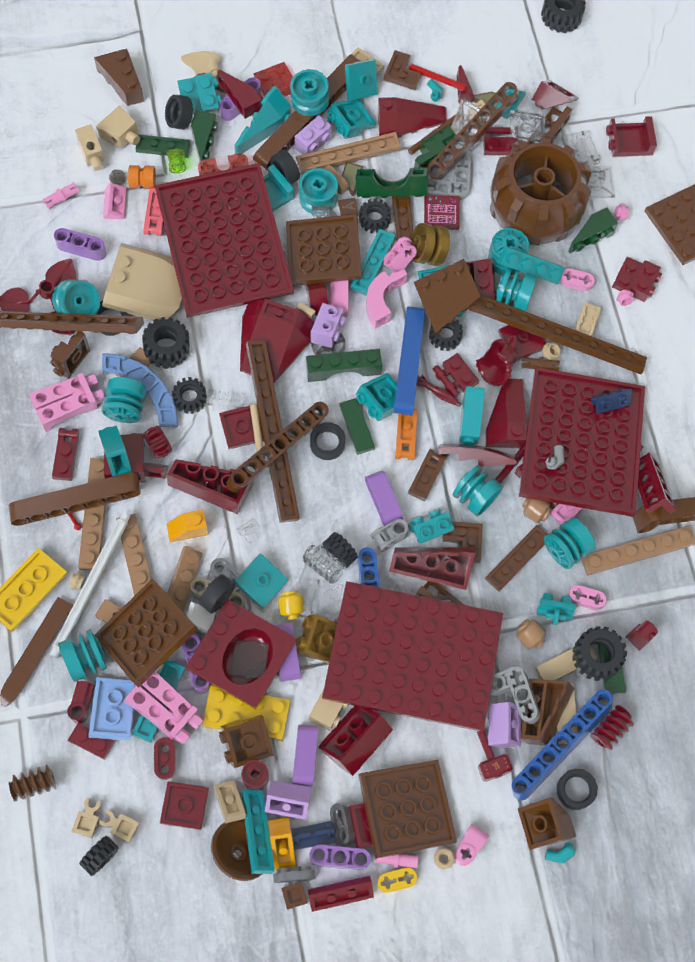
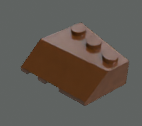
M464 259L414 281V285L436 335L441 332L443 326L447 323H452L454 317L460 312H465L481 299Z

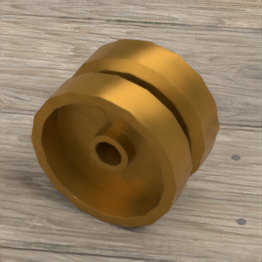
M419 223L411 237L412 245L417 250V254L412 261L421 264L427 263L433 266L442 265L449 252L450 234L448 229L443 226Z

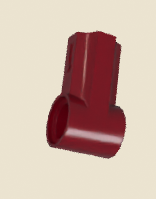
M77 681L71 704L67 709L69 718L76 724L78 722L82 724L88 719V710L95 685L86 681ZM76 709H83L80 717H73Z

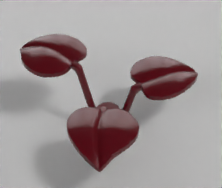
M65 259L52 265L45 274V280L40 282L39 289L36 290V293L30 300H28V293L22 288L15 287L5 291L0 296V309L2 311L29 312L28 304H31L39 294L43 299H50L52 303L56 286L68 279L77 280L72 259ZM51 330L62 335H73L75 331Z

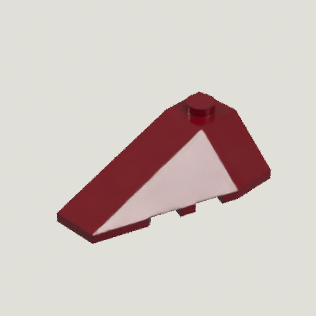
M509 378L501 386L486 427V447L524 448L527 431L523 379Z

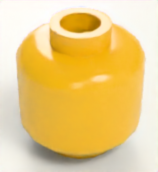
M297 590L283 592L282 596L278 598L280 615L287 616L288 620L297 619L299 614L305 612L303 595L297 593Z

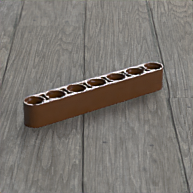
M513 82L503 84L427 167L431 179L442 180L517 100L519 93L517 86ZM513 89L514 93L512 95H506L507 90ZM495 103H502L499 109L493 108ZM483 116L490 117L487 122L481 121ZM471 129H477L475 135H469ZM459 142H464L463 148H456ZM447 155H452L451 161H444ZM440 168L439 174H432L433 169Z
M324 402L314 403L233 471L227 480L228 489L232 492L241 491L312 431L327 416L329 412L327 404ZM315 410L319 411L321 415L316 414ZM302 421L306 422L308 424V427L304 426L302 424ZM288 432L293 433L295 438L291 437ZM275 444H279L282 449H278ZM261 455L267 456L269 461L264 460ZM247 466L254 468L255 472H250ZM233 478H238L241 484L235 483Z
M126 473L11 502L8 505L10 522L12 525L20 526L137 497L141 494L138 474Z

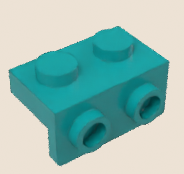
M440 508L429 511L427 516L423 517L420 515L411 519L412 522L407 523L409 531L415 533L419 544L454 530L449 513L445 510H440Z

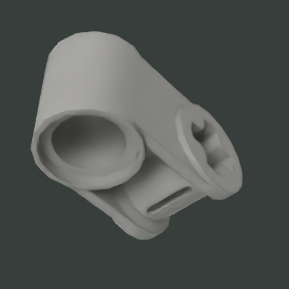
M396 519L372 532L370 537L375 539L379 546V551L384 552L407 537L408 524L403 519ZM396 527H402L404 531L402 533H397L394 531V529Z

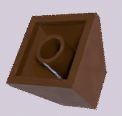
M553 797L518 808L529 850L577 837L570 815Z

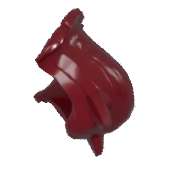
M512 335L508 340L498 339L493 341L485 355L476 360L477 363L475 365L478 372L489 385L503 386L511 377V368L518 358L515 348V335Z

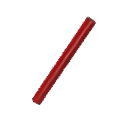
M414 64L409 66L410 70L419 72L423 76L466 92L468 89V85Z

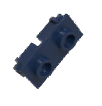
M621 388L617 391L609 392L608 395L606 393L594 395L591 398V403L596 405V414L630 406L631 389L624 390Z
M332 821L291 829L294 850L335 843Z

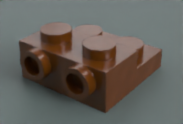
M77 332L76 335H73L69 339L68 344L61 341L58 346L52 349L50 364L55 367L53 372L56 375L69 379L90 352L86 335L83 332Z
M263 715L222 725V731L218 732L221 743L226 744L225 760L227 764L231 763L234 768L244 766L252 760H261L274 755Z

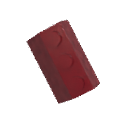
M353 706L318 748L342 770L353 776L393 729L381 714L372 709Z

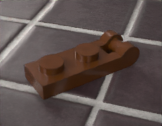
M429 449L408 494L425 502L447 456L444 454L439 455L435 453V450ZM431 459L436 461L437 464L431 463Z

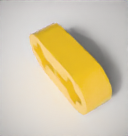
M411 868L387 872L378 878L377 886L383 893L407 889L414 886L417 881V874ZM404 872H408V875L413 876L410 884H407L406 881L399 882L398 878L404 877ZM384 877H387L388 880H396V883L390 885V889H386V886L381 885Z

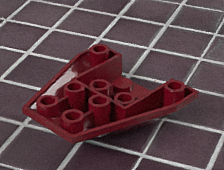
M267 299L256 300L248 304L242 316L240 372L251 375L246 348L247 341L265 340L273 382L275 383L311 343V330L315 322L300 310Z

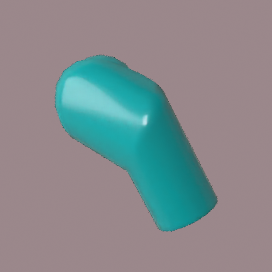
M430 79L427 82V86L432 90L430 97L432 101L437 102L442 98L443 89L435 80Z
M565 843L564 847L558 852L546 849L545 860L561 864L567 862L575 855L574 845L572 843Z

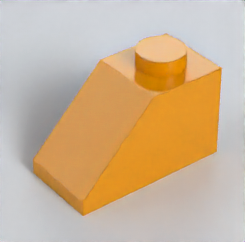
M204 510L183 513L166 523L170 543L208 535Z
M289 817L269 820L268 825L275 870L296 867Z

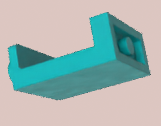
M274 164L268 167V174L263 177L272 211H275L294 199V188Z

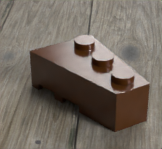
M127 48L94 57L96 70L99 74L103 75L106 82L115 89V92L127 106L144 102L142 88Z
M529 678L540 711V718L533 724H528L523 720L521 739L527 744L546 746L575 688L567 681ZM525 705L528 710V714L525 716L531 718L533 711L529 709L528 705Z

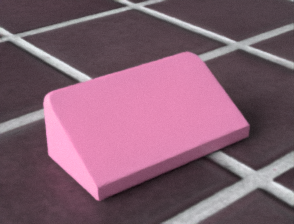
M111 182L107 185L104 196V219L125 218L126 187Z
M348 280L330 283V305L343 308L344 317H348Z

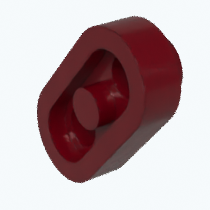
M163 737L158 739L154 745V772L159 779L169 780L174 776L176 770L175 745L170 738ZM163 746L169 747L167 752L161 751ZM164 766L169 767V771L167 773L161 772Z

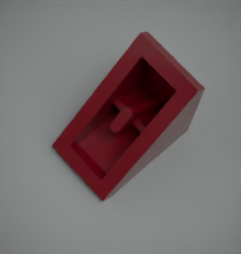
M324 283L305 285L309 307L315 310V316L318 315L322 303L328 304L327 288Z

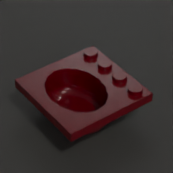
M227 599L185 669L256 710L295 645L297 638Z

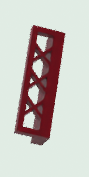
M647 453L640 458L639 467L644 463L645 465L642 470H639L638 489L645 510L650 514L663 506L670 514L676 508L662 469L657 460L650 453ZM645 475H649L646 481H642ZM649 486H653L650 493L646 492ZM653 498H658L657 501L650 505Z

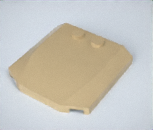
M121 243L102 306L149 320H161V317L169 319V317L175 315L179 311L182 296L172 257Z

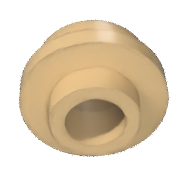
M550 342L543 347V355L547 360H556L561 353L560 347L556 343Z
M80 571L77 574L73 573L68 583L72 585L71 590L80 589L85 576L80 574Z
M443 847L435 852L434 863L438 868L449 869L454 864L455 856L450 849ZM441 855L447 856L448 861L446 863L440 860Z

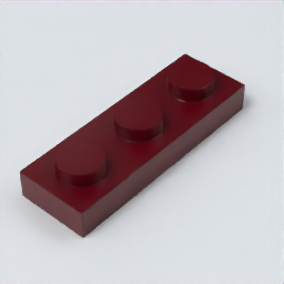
M370 876L307 890L312 912L374 898Z

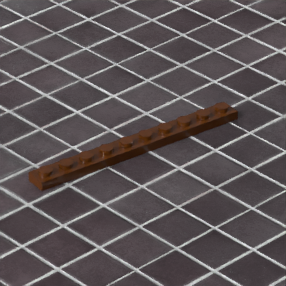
M480 295L481 299L469 308L470 311L640 375L644 371L647 357L486 296Z
M0 311V328L135 334L144 325L143 317Z
M247 341V354L264 443L266 445L283 428L266 341ZM275 444L278 449H282L279 444ZM286 452L269 466L280 523L298 521L300 519L288 454Z

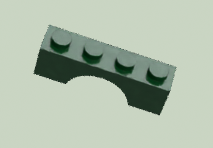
M410 168L408 174L399 181L384 180L377 174L375 169H357L355 177L357 197L370 198L379 196L386 198L397 196L402 198L406 196L423 197L428 195V168Z
M380 348L306 356L308 382L326 381L329 377L343 372H355L363 377L381 375L382 359Z

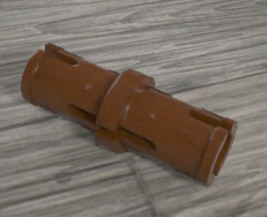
M522 357V362H529V364L521 363V369H535V367L559 371V367H552V365H560V360H545L543 357H539V359Z

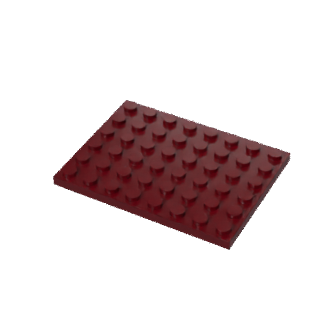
M260 163L154 185L187 318L251 304L256 300H269L294 294Z
M535 367L518 497L634 517L637 504L645 386ZM621 388L624 390L631 389L630 406L596 414V405L591 403V398L594 395L605 393L608 395L609 392L617 391ZM555 446H563L564 464L555 470L548 469L546 459L554 457Z
M346 581L322 699L483 732L503 613Z

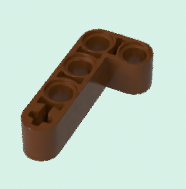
M695 497L673 499L676 510L670 514L663 506L648 514L643 505L636 510L635 516L632 517L637 533L651 531L658 525L695 521Z

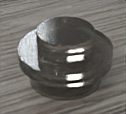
M116 169L112 170L111 174H109L110 182L117 185L126 183L127 177L124 171Z

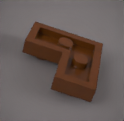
M395 50L383 80L416 90L421 73L407 69L411 55Z
M452 521L454 530L443 534L442 542L462 543L461 547H476L473 563H480L483 524Z

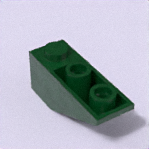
M195 110L191 122V130L200 166L203 167L205 161L209 159V147L213 146V135L218 130L219 122H216V114Z
M608 207L590 216L572 241L569 253L579 252L589 244L594 245L604 237L609 238L615 234L618 222Z

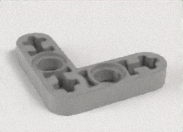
M466 153L462 158L465 162L464 167H461V160L454 166L453 181L428 179V195L459 196V200L467 198L470 186L471 156ZM464 173L467 177L461 179L457 174ZM445 186L448 188V191L441 192L439 187Z
M515 666L494 674L489 699L512 691L521 719L528 724L536 723L540 718V711L526 672L522 668ZM518 672L520 674L519 680L523 685H519L514 679L515 673ZM502 679L503 686L500 689H495L494 682ZM522 690L528 691V697L525 700H520L518 697ZM524 705H528L529 709L533 711L531 718L525 716L528 714V710Z

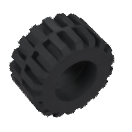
M544 0L541 11L542 22H545L544 25L546 27L549 26L550 30H556L557 33L560 31L563 33L567 31L572 32L573 29H577L581 24L586 2L585 0Z
M161 317V320L154 319L153 324H147V328L143 331L142 342L143 351L146 358L149 357L150 363H155L156 367L161 365L164 369H167V366L174 368L175 364H182V360H186L187 354H189L190 347L189 332L186 330V326L184 324L180 325V321L177 319L173 321L171 317L169 319ZM164 338L172 339L176 342L171 347H161L156 344Z
M596 626L594 629L589 628L579 637L573 647L572 652L574 654L572 658L576 660L574 665L576 668L579 667L581 669L579 671L580 674L586 673V678L588 679L594 677V681H599L600 679L603 681L607 680L609 677H613L626 661L624 659L627 656V651H624L626 644L621 643L623 638L620 635L617 637L615 630L608 631L609 627H604L603 629L600 626ZM598 644L605 647L609 653V662L599 663L595 661L590 655L589 646Z

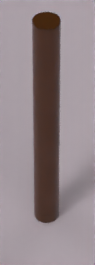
M456 113L408 149L409 154L412 155L420 149L421 142L432 136L435 132L441 133V129L446 126H452L463 116L462 113Z

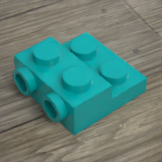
M212 73L177 80L180 95L188 96L192 101L193 115L195 110L210 112L219 109L221 98L220 94H216L215 88L218 87L216 76L212 77Z
M359 99L331 104L327 113L329 122L335 124L337 133L343 135L345 139L359 136L361 131L375 128L377 124Z
M385 373L360 385L356 392L357 400L368 408V414L371 418H376L379 422L393 414L397 383L389 373Z

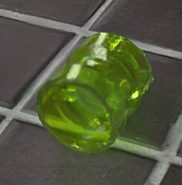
M181 149L170 150L167 153L169 171L175 174L183 173L186 171L185 152Z

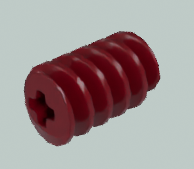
M616 705L615 710L610 712V716L605 717V721L600 723V727H597L594 733L590 734V737L599 746L612 750L613 746L610 743H619L616 736L619 738L624 737L621 730L627 733L629 729L626 725L634 726L631 714L624 707Z

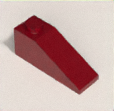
M222 70L217 71L218 83L244 119L260 111L262 108L261 101L263 100L260 92L257 93L254 87Z

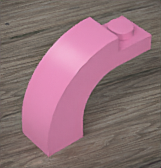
M404 269L394 271L389 276L384 271L370 284L367 292L366 312L374 329L390 322L391 311L383 298L388 292L406 284L408 274Z

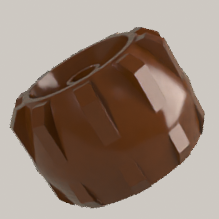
M541 136L539 143L528 145L523 140L513 143L510 156L499 158L490 188V212L502 229H517L527 237L529 245H540L554 241L560 242L567 238L568 233L576 225L580 224L591 194L588 182L592 171L588 164L584 162L579 163L575 158L577 151L575 147L567 144L563 148L552 144L550 137ZM534 174L531 183L521 186L517 185L516 181L521 177ZM555 180L562 186L565 194L553 186Z

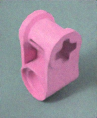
M401 237L384 258L383 263L386 267L394 271L405 270L417 254L409 237Z
M471 824L454 853L455 862L460 866L469 865L490 835L474 824ZM467 851L468 858L464 860L461 858L462 853Z

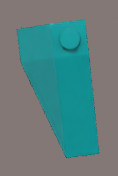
M273 86L261 101L263 106L259 113L255 112L253 114L250 127L246 126L236 141V156H240L271 136L292 115L291 105L277 87Z

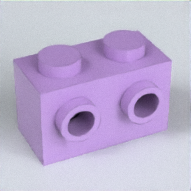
M317 116L295 135V149L302 155L316 152L331 138V125L322 117Z
M322 303L311 330V343L332 348L334 342H338L340 336L339 329L344 327L346 317L343 316V308Z
M511 702L489 704V746L497 748L521 746V717L516 704Z
M271 780L265 812L306 820L312 788Z

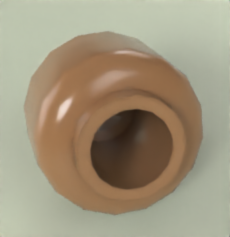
M526 498L522 504V507L525 508L523 511L524 516L535 523L544 522L552 510L550 502Z
M526 619L516 628V636L526 648L535 647L537 649L544 644L546 631L536 620Z

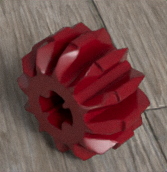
M151 427L143 433V437L155 458L160 459L172 452V447L161 427Z

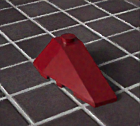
M397 97L378 98L379 136L396 132L397 137L400 138L403 134L410 132L413 134L419 129H429L447 121L445 106Z

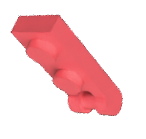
M150 188L143 233L144 235H150L151 233L156 234V236H162L164 223L155 188ZM151 223H157V226H151Z

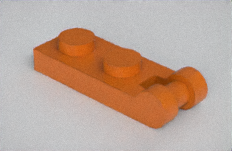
M413 409V416L398 414L395 459L408 458V460H414L417 409ZM402 446H409V450H402Z

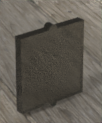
M253 640L251 642L237 641L231 675L246 677V679L260 678L266 671L269 644L255 643Z

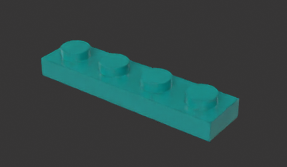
M382 229L378 230L361 265L362 279L354 280L351 290L367 296L369 286L377 277L384 258L395 240V234Z
M506 245L498 260V263L557 285L565 270V267Z
M166 660L160 676L176 690L184 674L185 667ZM140 715L132 736L152 743L158 727L143 715Z
M243 790L241 796L246 813L245 826L252 874H272L275 871L267 812H265L264 791Z

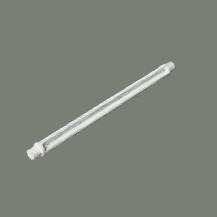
M122 512L120 518L117 519L58 637L52 645L53 649L49 655L55 658L59 657L61 652L58 643L68 639L75 628L118 541L128 525L127 522L130 515Z

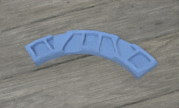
M102 353L103 373L116 374L143 383L147 388V394L156 407L159 427H178V416L172 396L163 381L152 370L142 363L125 356Z

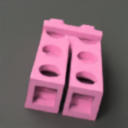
M83 373L77 375L78 377L29 394L45 432L51 430L52 426L80 413H86L91 409L92 411L98 409L97 404L103 402L105 396L102 389L91 392L90 388L99 385L94 374L84 377Z
M154 672L139 688L136 686L124 700V703L134 708L157 726L163 733L168 735V738L171 740L174 738L181 744H184L191 736L183 729L185 724L188 723L196 730L203 722L200 715L196 713L198 709L195 706H191L157 672Z

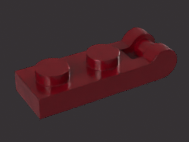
M59 428L52 479L72 481L79 429L66 430V428ZM65 438H71V442H65Z

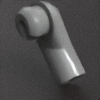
M555 446L554 457L546 459L548 469L555 470L564 464L563 446Z

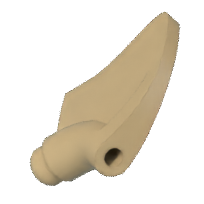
M199 51L181 56V61L190 67L196 76L199 73H212V77H217V71L220 70L218 64L222 59L219 54Z

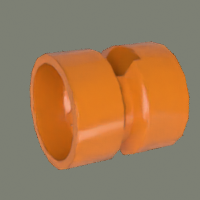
M129 165V188L140 189L141 186L144 189L155 188V166H144L141 168L140 165Z

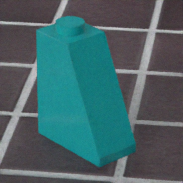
M470 386L465 388L461 407L459 443L478 445L485 388Z
M117 425L99 430L98 433L112 476L132 473Z

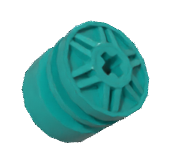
M514 228L499 230L491 241L488 259L491 258L494 272L501 276L504 275L508 268L498 263L505 245L528 253L529 250L527 237L523 232ZM512 269L510 276L515 275V269Z
M508 267L501 277L496 292V301L501 302L502 298H505V304L509 305L511 300L515 301L514 307L526 312L537 277L526 273L522 280H518L519 271L516 270L514 278L510 277L512 268Z
M125 377L109 379L105 391L107 397L104 398V404L101 409L102 414L117 422H139L142 416L141 412L143 411L142 404L145 402L147 393L146 386L137 380Z
M479 465L475 466L461 478L452 493V496L456 499L461 496L459 500L461 504L470 499L471 501L467 509L476 517L480 516L495 501L503 489V485L494 478L486 483L485 480L488 473L485 471L480 474L482 467Z
M570 517L560 524L559 529H554L551 533L544 536V544L548 552L565 569L572 568L574 564L579 563L580 557L585 558L596 549V543L589 530L574 517Z
M91 629L86 631L89 639L87 641L84 640L81 633L78 634L80 643L78 645H75L71 638L58 643L61 655L73 682L87 677L85 668L88 666L94 674L97 673L95 663L99 664L101 670L107 669L104 651Z

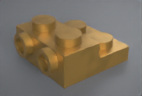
M317 614L308 615L302 622L303 634L296 641L297 653L329 664L337 623Z

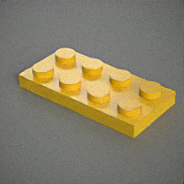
M37 548L0 587V622L13 633L68 575L67 571L41 549Z
M210 685L202 727L221 730L222 725L263 715L269 739L283 741L290 700L264 695L255 710L221 689Z

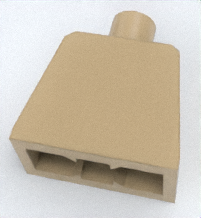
M121 106L115 108L96 125L101 139L120 148H123L129 142L137 145L140 141L136 122Z
M92 124L75 129L77 145L86 165H92L95 171L101 170L104 167L102 163L104 161L103 152Z

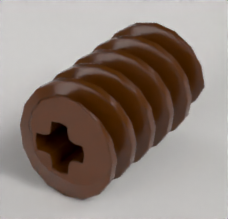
M47 764L45 765V772H42L40 767H37V774H34L30 769L28 777L21 772L20 779H17L15 774H13L12 781L9 782V789L13 801L17 802L18 795L23 800L26 799L27 793L30 797H34L35 790L39 795L43 793V787L46 792L51 791V785L56 790V783L53 772Z

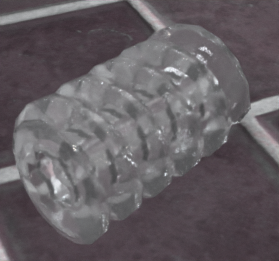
M311 545L303 554V562L313 568L315 572L319 573L330 584L337 582L345 571L346 564L340 563V559L330 554L329 550H324L322 545L317 547L316 545Z

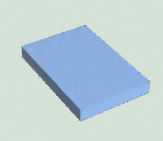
M96 677L89 738L131 741L134 708L124 703L125 698L136 687L130 679Z

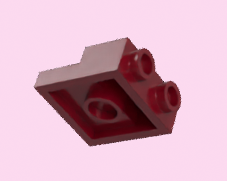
M626 256L612 288L618 291H631L634 294V298L645 302L647 296L651 297L656 288L653 286L654 282H659L662 275L659 272L661 267L646 260L641 263Z

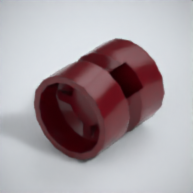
M252 760L244 765L241 774L244 786L249 790H263L269 782L267 766L259 760Z

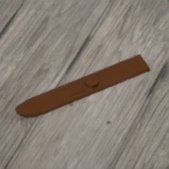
M57 597L4 683L0 694L2 706L10 705L21 693L71 611L73 604Z

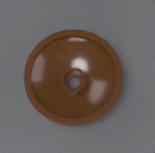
M245 819L222 823L214 832L211 840V853L215 864L225 875L234 880L251 881L257 879L262 874H252Z

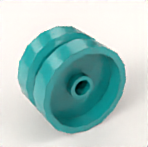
M306 69L296 73L291 79V101L298 113L305 116H314L322 113L329 104V84L323 73L314 69Z
M314 168L305 172L299 181V202L302 208L314 215H323L335 208L338 193V181L335 175L323 168Z
M68 279L56 286L52 303L57 313L96 315L100 307V296L93 284L87 281Z

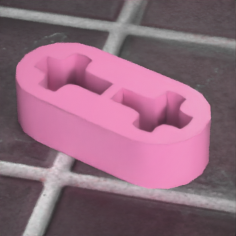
M571 268L565 269L560 279V283L563 286L582 291L592 289L595 282L592 274Z
M576 585L568 593V597L572 598L573 604L588 609L600 610L606 603L604 593L584 586ZM576 591H579V594L584 597L576 599V595L574 594L576 593ZM596 596L599 597L598 600L601 601L598 605H596L595 601L592 600Z

